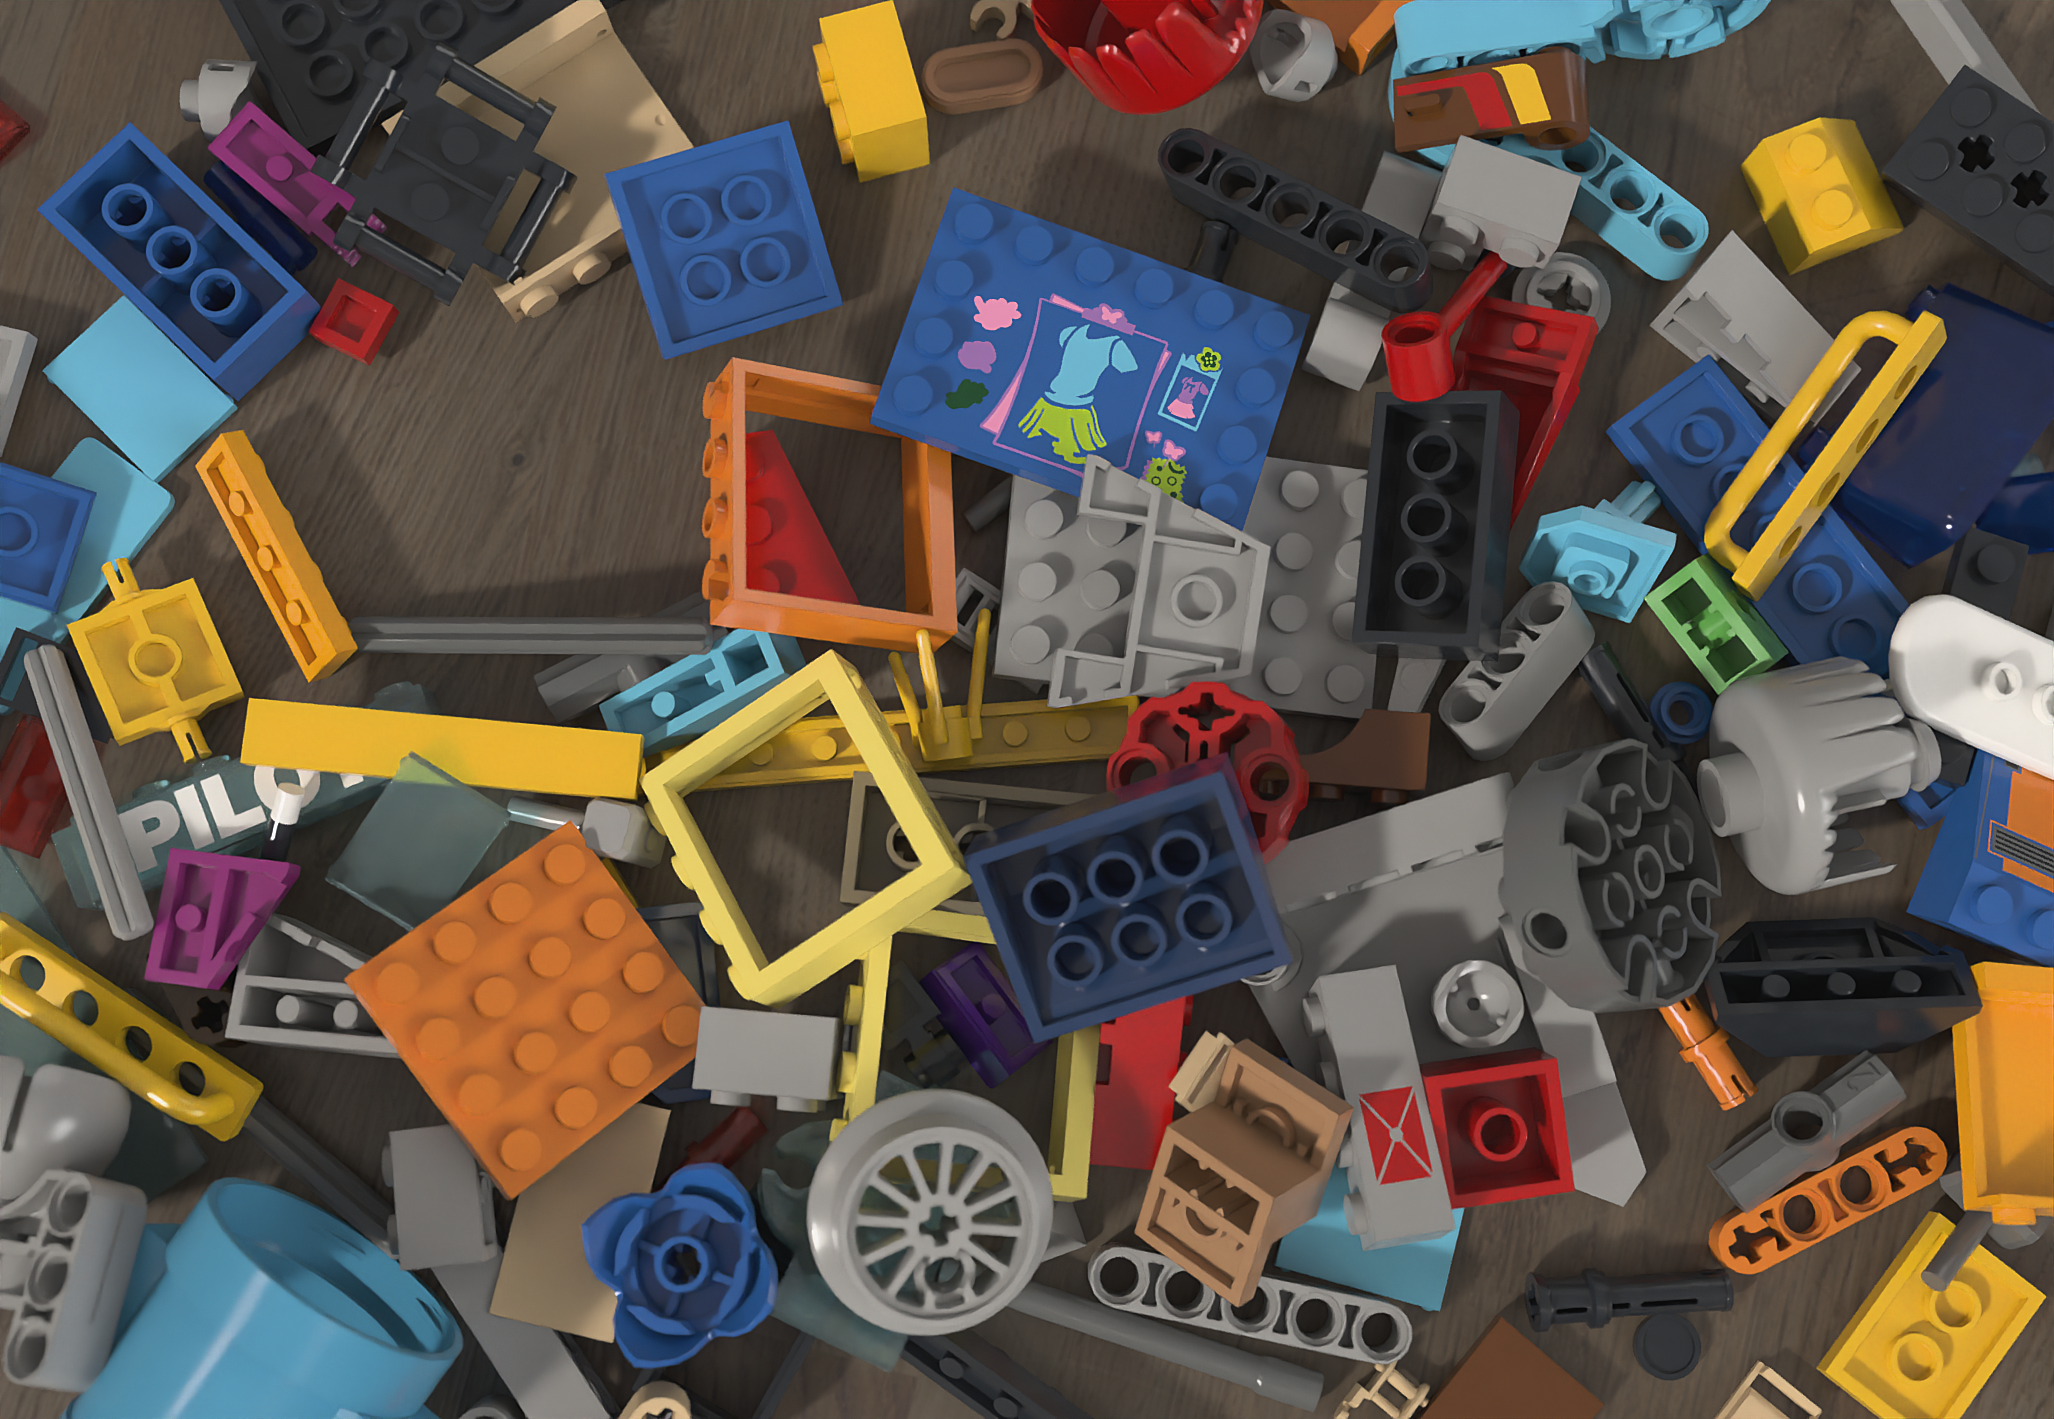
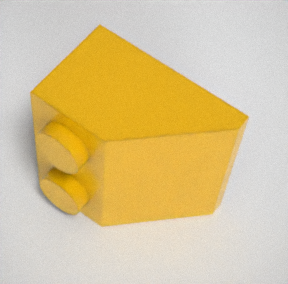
M1819 117L1764 138L1740 166L1789 275L1893 236L1904 229L1854 120Z

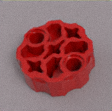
M1201 681L1191 682L1184 690L1164 698L1151 697L1138 707L1127 719V733L1122 740L1119 750L1109 757L1106 781L1107 791L1129 785L1133 771L1145 763H1153L1157 769V775L1225 752H1227L1230 759L1231 743L1242 738L1250 730L1251 732L1243 740L1235 744L1233 770L1248 808L1264 864L1266 865L1288 845V833L1294 825L1298 813L1307 806L1309 773L1302 767L1299 753L1294 744L1295 734L1286 722L1263 700L1255 701L1246 695L1233 691L1225 683ZM1215 702L1224 712L1233 716H1224V719L1214 720L1212 730L1199 720L1191 718L1192 716L1210 713ZM1178 725L1190 734L1188 762V743L1182 740L1174 731ZM1271 769H1285L1289 775L1290 782L1286 793L1275 801L1262 800L1258 789L1261 777Z

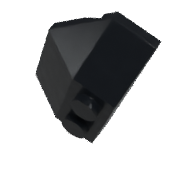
M1874 917L1746 922L1719 947L1715 953L1714 962L1703 979L1715 1023L1767 1058L1861 1054L1865 1050L1871 1054L1897 1053L1979 1014L1983 1007L1963 951L1947 945L1940 948L1916 933Z

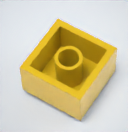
M893 0L820 18L819 23L823 43L812 45L818 68L817 76L826 108L830 109L834 125L833 132L842 165L854 162L859 183L929 165L927 116Z

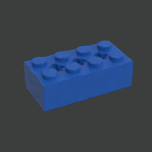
M131 122L37 209L205 373L237 401L242 399L309 334L308 331L322 308L307 290ZM233 301L226 309H224L228 303Z

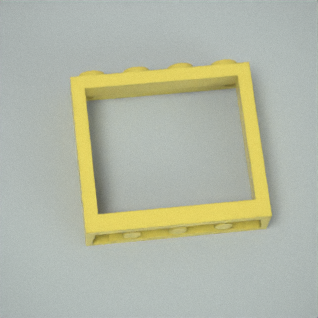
M832 649L638 779L649 799L644 805L645 812L655 829L663 836H668L676 852V855L671 858L673 868L681 881L689 889L696 891L704 907L699 912L700 920L710 937L717 944H723L733 963L728 967L729 977L737 991L748 1001L751 999L779 1010L972 883L961 851L858 670ZM830 699L922 865L769 965L683 797Z
M930 910L898 931L996 944L986 917ZM892 936L856 958L860 959L858 986H848L843 1012L844 1025L853 1026L851 1052L841 1051L836 1074V1091L846 1092L843 1119L834 1118L829 1141H833L855 1117L875 1103ZM1100 1023L1059 1036L1047 1169L1054 1201L1074 1202L1086 1199ZM895 1156L878 1171L879 1174L892 1183L915 1185L903 1157ZM916 1159L924 1180H935L937 1161ZM951 1163L950 1187L954 1185L968 1164ZM987 1167L971 1189V1192H981L1002 1182V1168Z

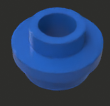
M1677 681L1661 687L1652 696L1648 706L1655 721L1671 744L1675 742L1678 745L1693 743L1701 739L1709 730L1713 712L1712 703L1707 694L1692 683ZM1673 703L1680 704L1687 710L1688 720L1685 725H1678L1670 718L1669 709Z

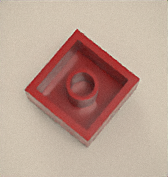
M1536 1047L1418 1064L1452 1210L1575 1191L1556 1057Z

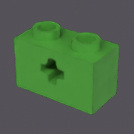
M1709 553L1693 560L1644 597V600L1718 695L1730 683L1743 677L1761 674L1789 653L1745 595L1739 592L1723 567Z

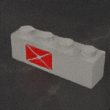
M1396 965L1319 976L1308 991L1309 998H1305L1302 1001V1014L1308 1036L1310 1038H1318L1322 1062L1316 1064L1317 1084L1354 1107L1335 1161L1337 1168L1345 1167L1351 1194L1344 1195V1213L1348 1229L1352 1235L1360 1234L1363 1251L1440 1239L1456 1229Z

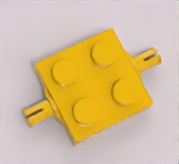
M127 558L115 559L123 577V583H120L111 561L101 567V571L106 577L115 600L110 602L99 613L67 624V627L115 740L119 746H122L155 732L172 731L185 764L198 762L188 741L189 738L193 739L201 759L204 760L212 755V752L208 748L197 721L201 720L208 712L243 699L245 696L194 578L164 589L140 590Z

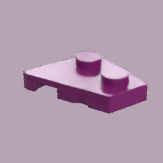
M170 848L144 980L219 990L298 879L301 866L278 861Z

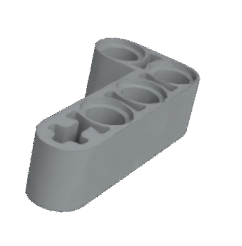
M1384 151L1361 211L1418 239L1439 185L1442 171ZM1349 240L1345 254L1355 251L1362 242ZM1407 267L1393 271L1388 276V279L1396 282L1402 281ZM1333 282L1301 370L1359 391L1382 344L1381 332L1390 321L1388 317L1391 311Z

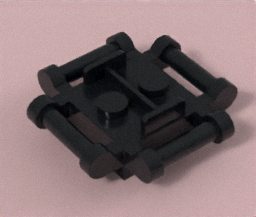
M441 40L433 52L418 84L373 58L369 59L361 74L366 78L362 89L326 156L318 155L310 172L356 197L334 238V244L349 252L354 247L433 290L432 298L450 307L473 263L514 286L513 281L520 277L524 279L528 272L522 268L562 193L570 194L578 177L534 152L557 107L539 97L537 102L526 97L458 57L459 49ZM444 79L524 124L517 140L509 138L438 97L436 94ZM392 93L408 103L370 174L364 180L351 173L349 169L389 94ZM526 170L540 178V181L500 255L483 247V244L522 171ZM375 208L456 253L449 267L445 269L367 226Z

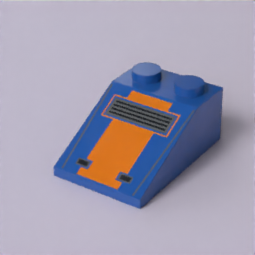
M1975 747L1965 785L1957 788L1906 912L2013 959L2042 967L2054 968V780Z

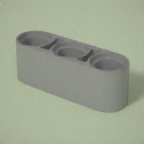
M1545 582L1531 588L1523 595L1502 621L1498 662L1470 661L1440 700L1439 714L1442 721L1466 753L1473 759L1487 761L1505 754L1590 650L1595 637L1594 628L1568 587L1559 582Z

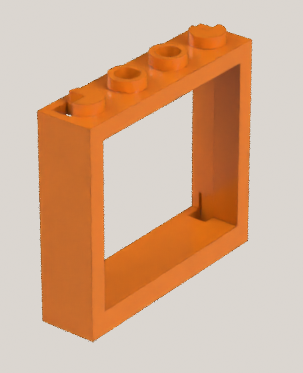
M732 357L715 382H708L703 398V415L705 418L711 419V438L706 444L702 462L704 477L711 478V498L705 506L702 520L703 535L705 538H710V560L706 564L702 579L703 597L710 600V625L919 654L916 633L920 629H925L929 633L932 653H934L958 632L951 452L870 424L871 415L882 387L880 385ZM745 410L901 439L906 612L746 589Z

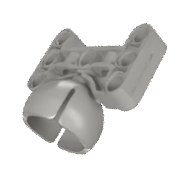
M0 1055V1309L16 1311L5 1347V1372L9 1379L17 1384L70 1392H84L96 1381L107 1363L147 1215L146 1196L140 1188L100 1178L117 1156L127 1134L132 1106L129 1090L117 1081L54 1064H43L37 1068L33 1077L24 1075L26 1065L22 1059Z

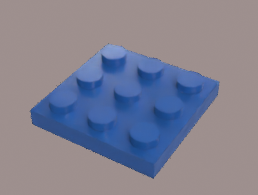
M788 120L603 174L664 360L843 305Z

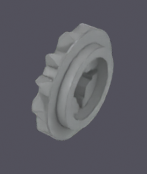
M1554 252L1544 269L1536 266L1524 267L1512 286L1513 302L1552 309V303L1545 300L1543 295L1552 297L1558 289H1561L1565 282H1568L1569 284L1566 289L1568 293L1567 303L1575 307L1576 311L1566 309L1565 312L1594 317L1599 327L1597 334L1601 331L1609 317L1611 294L1606 279L1594 264L1579 255Z

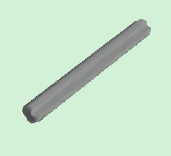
M53 644L42 645L38 649L28 651L23 662L112 933L123 941L132 940L149 933L153 928L154 922L64 653Z

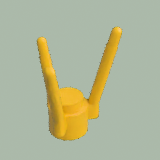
M982 608L978 613L967 711L964 718H962L960 705L942 707L934 655L927 630L920 629L916 633L928 709L922 710V714L900 654L894 651L888 656L894 680L911 726L913 747L920 746L922 762L973 756L971 739L983 738L981 707L991 612L987 608Z

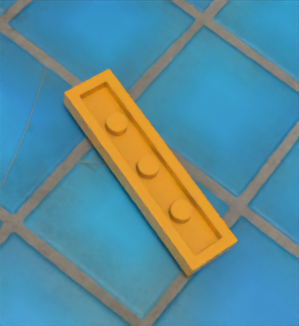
M244 430L221 433L195 467L308 683L328 678L358 649L351 635V630L348 628V622L339 613L323 582L319 567L310 558L295 529L290 512L280 501L266 474L262 459L255 453Z

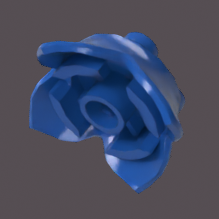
M705 1162L685 1166L672 1174L661 1191L656 1193H629L613 1198L582 1223V1240L587 1263L596 1278L613 1289L617 1295L618 1302L612 1319L615 1338L634 1367L654 1368L678 1364L694 1356L715 1337H736L750 1332L769 1315L775 1306L778 1285L777 1265L774 1257L758 1233L754 1206L748 1191L732 1172L720 1163ZM693 1246L698 1251L697 1260L701 1262V1270L699 1275H690L687 1283L681 1279L684 1268L680 1264L675 1263L679 1251L691 1252Z

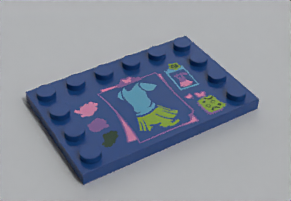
M953 187L872 412L870 424L1076 497L1080 496L1085 458L1088 454L1097 455L1111 462L1110 465L1137 479L1141 478L1162 489L1161 491L1184 504L1194 509L1198 508L1226 524L1243 531L1311 315Z

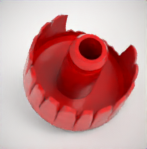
M1031 0V9L1035 16L1034 25L1039 36L1095 99L1117 112L1131 115H1153L1175 110L1193 102L1209 92L1232 71L1254 38L1261 19L1264 0Z

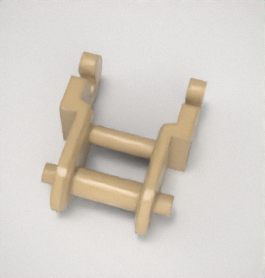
M1397 1361L1390 1364H1375L1374 1368L1377 1369V1372L1364 1388L1359 1383L1353 1386L1336 1409L1333 1418L1347 1419L1350 1408H1357L1365 1398L1374 1401L1393 1419H1409L1419 1405L1424 1408L1428 1404L1429 1400L1426 1398L1430 1385L1424 1382L1416 1387L1394 1369ZM1386 1380L1408 1398L1400 1409L1396 1408L1377 1392Z

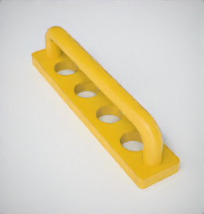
M1924 310L1916 322L1913 323L1898 314L1888 311H1868L1853 318L1839 333L1710 513L1705 524L1704 543L1708 553L1721 566L1734 573L1732 580L1739 592L1755 602L1765 593L1944 345L1947 336L1942 318ZM1875 336L1884 337L1898 344V347L1751 551L1748 552L1736 545L1730 538L1731 528L1863 344Z
M0 912V1004L172 1118L188 1124H196L220 1141H227L238 1135L264 1087L261 1081L207 1045L192 1040L184 1030L6 912ZM27 955L37 958L45 969V981L40 990L30 988L21 976V965ZM79 991L90 993L97 1002L98 1017L93 1025L81 1022L74 1012L73 1001ZM131 1026L142 1028L151 1039L152 1050L147 1060L135 1058L126 1046V1036ZM184 1062L196 1064L204 1073L206 1085L200 1096L188 1093L179 1081L180 1066Z

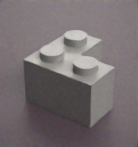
M1460 135L1442 171L1439 185L1418 240L1423 243L1430 263L1446 270H1458L1461 268L1471 272L1483 249L1499 253L1502 260L1514 266H1536L1544 269L1560 244L1582 177Z
M701 1006L693 1088L711 1090L710 1103L751 1106L752 1094L778 1096L777 1109L802 1112L826 1111L827 1100L844 1098V1092L836 1091V1074L841 1051L848 1052L851 1025H844L843 1019Z
M451 1124L390 1132L391 1145L385 1146L382 1153V1171L387 1187L394 1186L396 1214H391L388 1218L387 1239L391 1254L393 1256L399 1255L400 1271L482 1262L497 1256L492 1187H496V1185Z

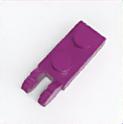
M249 101L207 148L307 235L311 236L314 234L325 245L353 267L362 257L357 252V248L354 247L349 252L334 244L333 241L336 233L323 222L338 205L348 213L356 199L351 194L310 172L316 158ZM372 214L367 226L383 233L387 229L386 225Z

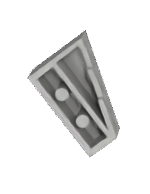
M1733 230L1696 269L1650 324V327L1697 363L1709 354L1749 405L1773 425L1834 342V339ZM1853 360L1794 441L1817 425L1862 370Z
M273 913L239 961L225 1037L271 1047L402 1059L344 981L345 977L374 957L295 918Z

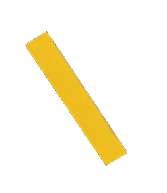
M249 698L240 763L257 767L593 798L602 797L638 802L640 785L638 779L641 776L645 737L642 734Z

